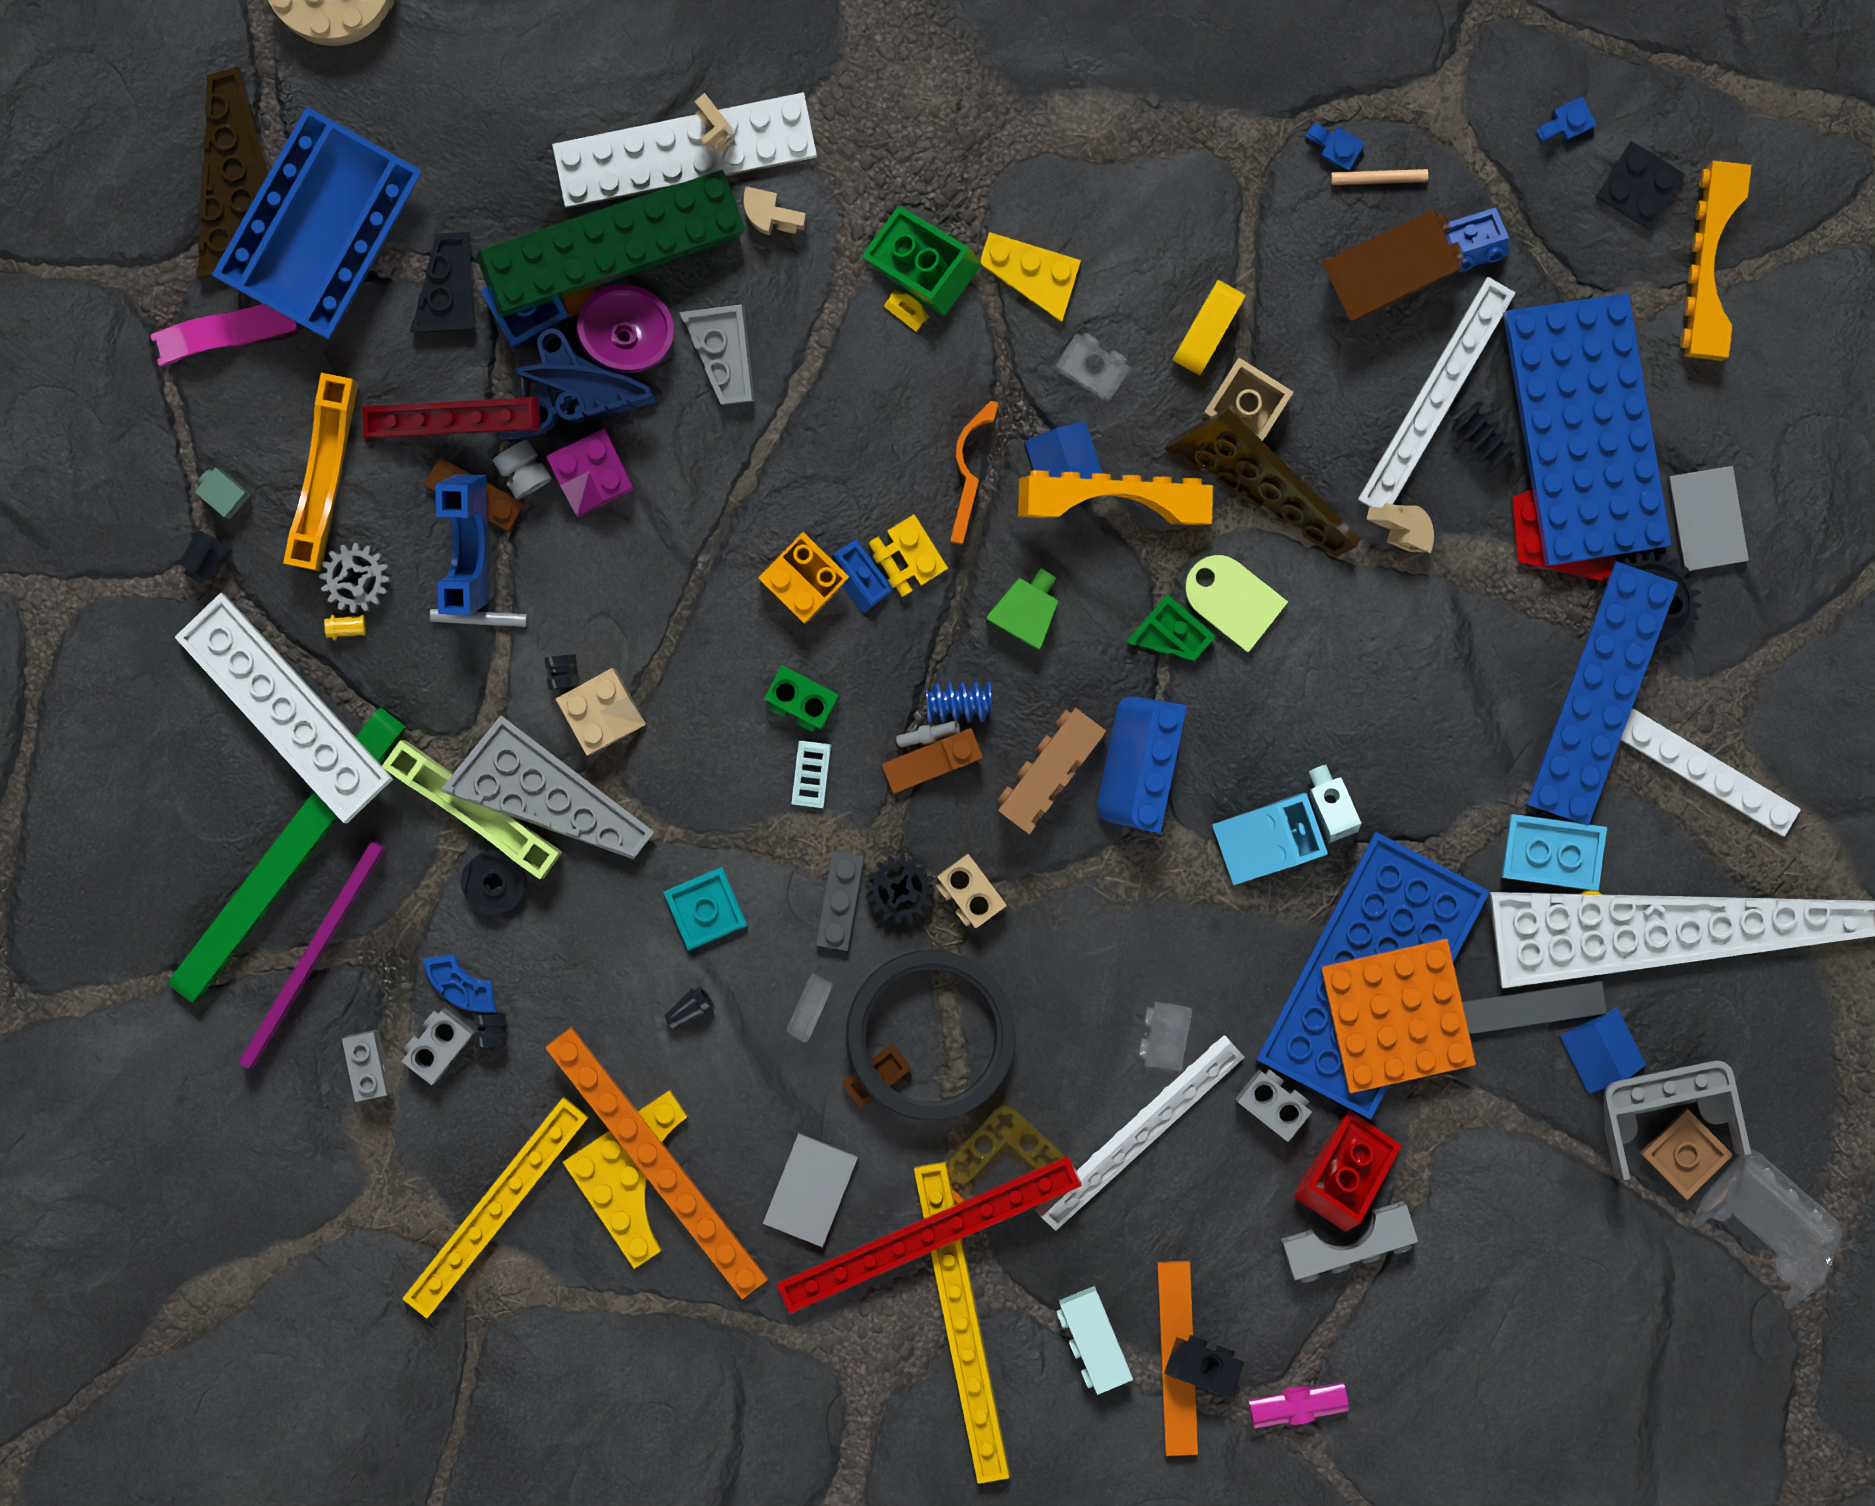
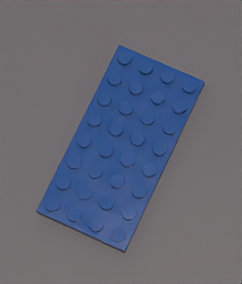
M1629 293L1503 312L1545 566L1672 546Z
M1374 832L1256 1059L1371 1119L1389 1085L1354 1093L1348 1092L1321 966L1442 939H1448L1454 962L1490 891L1378 832Z

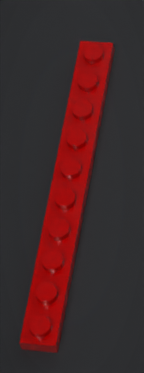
M1065 1156L784 1279L776 1285L790 1314L1082 1186V1182L1070 1156Z

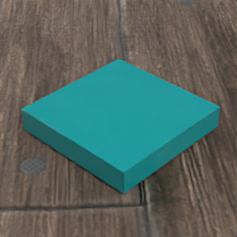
M723 866L663 892L688 951L748 926Z

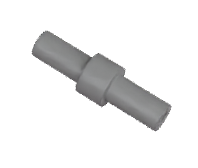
M957 721L937 726L934 724L920 726L917 731L898 735L897 744L900 748L918 743L923 745L935 743L938 741V738L959 733L960 727Z

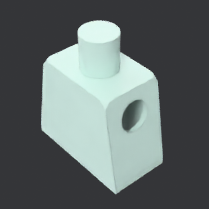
M1322 765L1309 771L1315 788L1311 789L1309 796L1328 844L1358 832L1361 821L1342 778L1333 780L1327 765ZM1332 795L1337 802L1328 803L1324 797Z

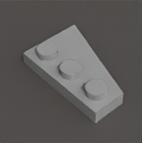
M744 305L679 312L692 337L691 340L699 352L705 366V371L720 404L729 405L755 401Z

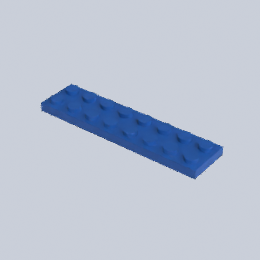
M1615 561L1526 802L1528 805L1589 826L1676 591L1677 582Z

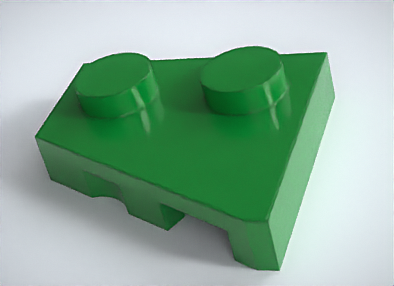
M1167 593L1127 639V642L1131 645H1139L1158 652L1170 653L1195 661L1216 635Z

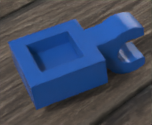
M1582 96L1553 110L1552 114L1555 120L1540 126L1536 132L1541 142L1559 133H1562L1565 141L1594 128L1597 124Z
M1315 122L1311 125L1305 136L1324 147L1320 157L1346 172L1350 170L1365 142L1338 126L1333 134H1331Z

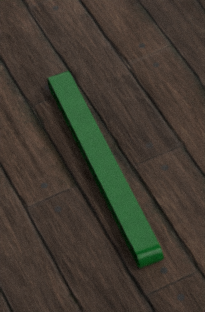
M379 708L356 736V739L381 764L407 727L383 708ZM315 791L168 981L167 985L192 1004L198 1001L339 818Z

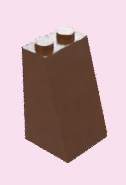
M1432 209L1322 262L1350 321L1362 320L1464 268L1462 261L1466 257L1459 243H1452L1448 231L1452 230L1444 213L1438 214L1437 210Z

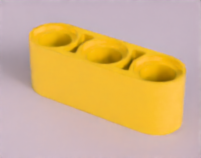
M1218 279L1172 360L1200 376L1246 295Z

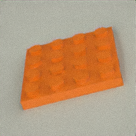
M1448 939L1321 966L1349 1093L1476 1065Z

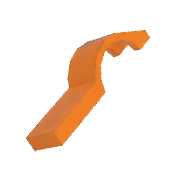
M990 401L963 428L957 441L956 461L961 475L966 480L950 540L951 543L963 545L979 479L969 472L964 463L962 452L964 443L974 429L983 424L994 423L998 402Z

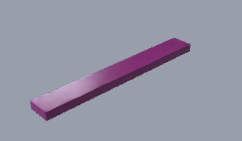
M379 842L369 844L241 1056L239 1064L250 1069L258 1062L386 850V846Z

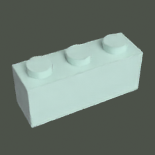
M1095 1286L1059 1300L1062 1309L1056 1312L1063 1329L1069 1327L1074 1339L1069 1340V1344L1075 1358L1082 1357L1086 1369L1081 1370L1087 1387L1091 1388L1094 1386L1098 1395L1132 1381L1131 1372Z

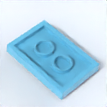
M1510 814L1501 877L1599 891L1607 827L1588 826L1581 823Z

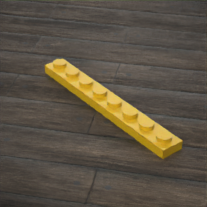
M563 1097L402 1299L425 1318H428L589 1116L567 1098Z

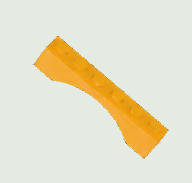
M1713 160L1706 166V169L1701 171L1699 187L1704 188L1702 201H1698L1695 213L1696 220H1700L1699 231L1694 233L1692 239V252H1696L1695 265L1691 264L1688 272V284H1692L1691 297L1687 296L1684 306V315L1688 316L1687 329L1683 328L1680 339V347L1685 348V357L1719 361L1729 358L1733 325L1726 316L1717 295L1714 262L1718 240L1725 224L1736 208L1748 197L1752 165Z
M325 373L320 375L314 407L313 432L308 465L297 511L289 531L284 564L322 572V563L324 561L359 385L354 379Z
M1042 470L1030 471V476L1019 478L1018 517H1059L1068 509L1086 499L1111 495L1129 498L1145 504L1159 513L1170 524H1212L1213 485H1202V479L1183 478V484L1172 483V477H1152V482H1141V476L1122 475L1121 481L1111 480V474H1092L1091 479H1082L1079 472H1061V477H1049L1050 471Z

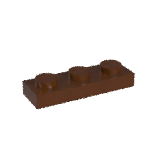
M439 457L424 485L435 491V484L454 474H472ZM486 482L487 520L510 532L525 503Z

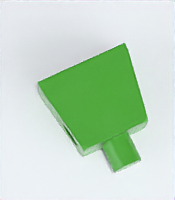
M1040 568L1031 584L1019 578L989 613L986 620L1039 650L1058 603L1057 599L1048 595L1056 577Z

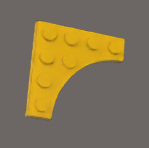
M671 1090L638 1111L662 1142L680 1122L688 1117ZM610 1130L563 1161V1164L634 1269L662 1250L653 1234L646 1212L645 1190L647 1177Z

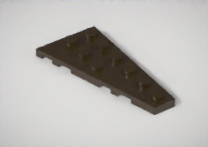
M239 67L207 75L206 131L203 143L205 150L200 199L201 224L200 237H198L199 261L196 273L198 280L212 276L213 271L269 174L243 75Z

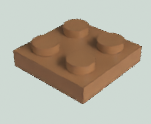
M1687 1108L1640 1152L1686 1200L1733 1156Z

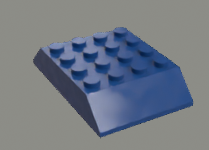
M306 106L213 271L212 276L329 340L345 316L404 210L422 170Z

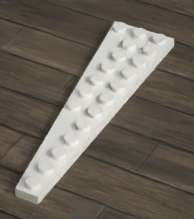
M1490 892L1499 980L1502 988L1875 936V901Z

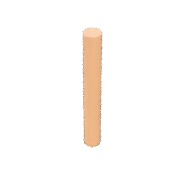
M1428 169L1331 172V185L1428 182Z

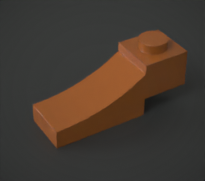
M970 728L885 762L882 766L894 794L982 759L983 756Z

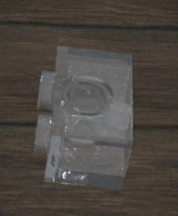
M1076 333L1056 364L1055 370L1109 403L1131 368L1126 365L1128 359L1114 350H1111L1110 353L1099 348L1101 342L1087 333L1080 336ZM1096 357L1102 361L1103 370L1100 373L1092 374L1087 371L1085 362L1089 358Z

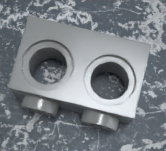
M446 1008L439 1014L433 1011L422 1025L426 1028V1031L419 1039L414 1036L403 1049V1052L407 1055L401 1062L431 1085L438 1081L475 1034L474 1030ZM443 1023L449 1024L454 1030V1036L450 1041L443 1040L438 1034L439 1026ZM421 1049H428L433 1053L434 1061L432 1065L425 1066L419 1061L418 1055Z
M1258 1069L1235 1099L1289 1142L1312 1113L1306 1107L1310 1101L1295 1089L1291 1094L1281 1087L1284 1080L1270 1069L1266 1074ZM1263 1084L1269 1085L1271 1096L1265 1101L1256 1100L1254 1095L1256 1088ZM1285 1105H1293L1296 1108V1116L1290 1121H1283L1280 1118V1110Z

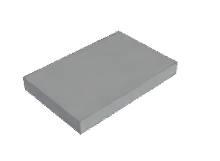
M1733 466L1667 477L1682 567L1685 566L1689 569L1688 571L1749 561Z
M798 1133L763 1224L823 1247L858 1156Z

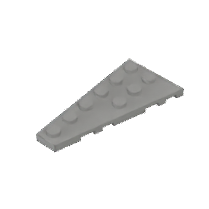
M502 716L497 719L441 788V792L631 859L637 856L654 834V831Z

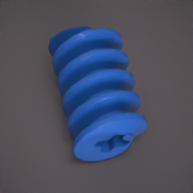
M960 682L957 692L954 691L952 683H947L944 692L941 691L939 683H934L931 692L928 691L926 686L927 720L929 723L934 722L936 714L939 715L942 723H946L949 714L958 723L962 714L965 715L967 722H972L975 713H977L980 722H985L987 713H990L992 717L990 682L985 683L983 691L980 690L977 682L972 683L970 691H967L964 682Z

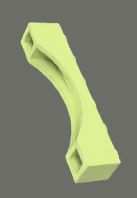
M406 740L399 741L382 765L385 770L463 821L539 879H543L562 854L561 850L516 818L441 792V788L453 774Z

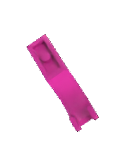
M264 304L227 314H217L189 320L151 334V339L153 342L157 341L161 356L157 361L161 367L176 363L186 356L220 347L239 346L299 330L297 322Z

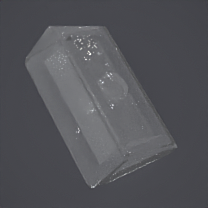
M816 974L810 975L788 1024L787 1032L804 1043L809 1041L834 985L832 981Z

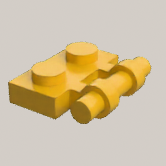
M915 514L887 531L893 540V543L885 547L879 536L868 543L875 553L872 555L877 564L881 563L890 577L888 579L889 584L892 588L896 587L901 597L913 591L907 582V579L915 575L922 586L948 569ZM900 551L909 566L900 571L891 556Z

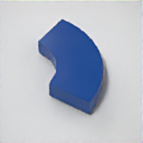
M456 954L423 959L427 976L432 985L448 1001L470 1012L497 1013L492 980H479L468 975L460 966Z

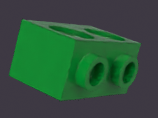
M781 665L764 700L770 702L767 707L768 709L783 717L787 712L797 716L796 724L813 732L815 727L823 728L840 695ZM784 683L791 684L795 689V696L789 702H783L777 696L779 686ZM812 698L820 699L824 705L822 714L817 717L809 716L805 709L806 703Z

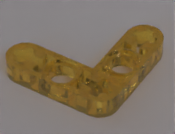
M1004 1105L995 1109L948 1161V1173L956 1182L964 1183L970 1181L1006 1142L1035 1169L1047 1165L1041 1156L1037 1162L1032 1159V1157L1041 1152L1044 1144L1049 1147L1044 1152L1051 1159H1054L1056 1156L1061 1159L1065 1156L1017 1110L1011 1106ZM1000 1113L1003 1115L1011 1113L1013 1115L1011 1118L1013 1126L1009 1128L1005 1125L1000 1129L998 1133L1004 1137L999 1141L995 1134L986 1129V1127L991 1124L993 1129H995L1000 1122L997 1116ZM1031 1133L1038 1138V1146L1034 1150L1025 1151L1021 1148L1020 1139L1024 1134ZM981 1135L989 1136L993 1141L992 1149L986 1153L977 1151L974 1146L977 1137ZM967 1148L970 1149L974 1156L982 1159L979 1164H976L974 1159L968 1164L970 1172L967 1175L965 1173H960L959 1175L954 1173L956 1171L954 1163L957 1160L962 1163L969 1157V1154L964 1152Z

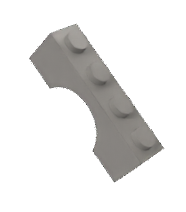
M1403 1201L1372 1210L1371 1222L1366 1233L1359 1240L1349 1245L1335 1246L1327 1244L1320 1240L1312 1230L1281 1239L1291 1275L1294 1280L1301 1279L1302 1283L1318 1279L1320 1272L1330 1269L1332 1273L1345 1271L1350 1268L1349 1263L1362 1260L1363 1263L1377 1261L1381 1259V1253L1391 1250L1393 1254L1406 1252L1412 1249L1411 1244L1418 1242L1407 1205Z

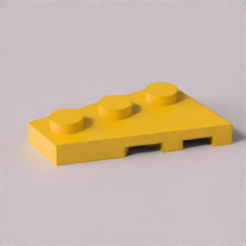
M989 232L980 260L982 267L1010 287L1012 286L1031 302L1040 306L1062 323L1081 260Z

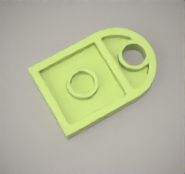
M1223 555L1209 556L1197 562L1189 571L1185 582L1186 597L1194 611L1247 653L1288 603L1287 600L1236 560ZM1206 568L1212 571L1214 581L1210 586L1203 587L1197 583L1196 574L1200 569Z

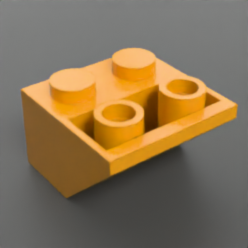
M802 532L758 578L806 624L848 580L849 576Z

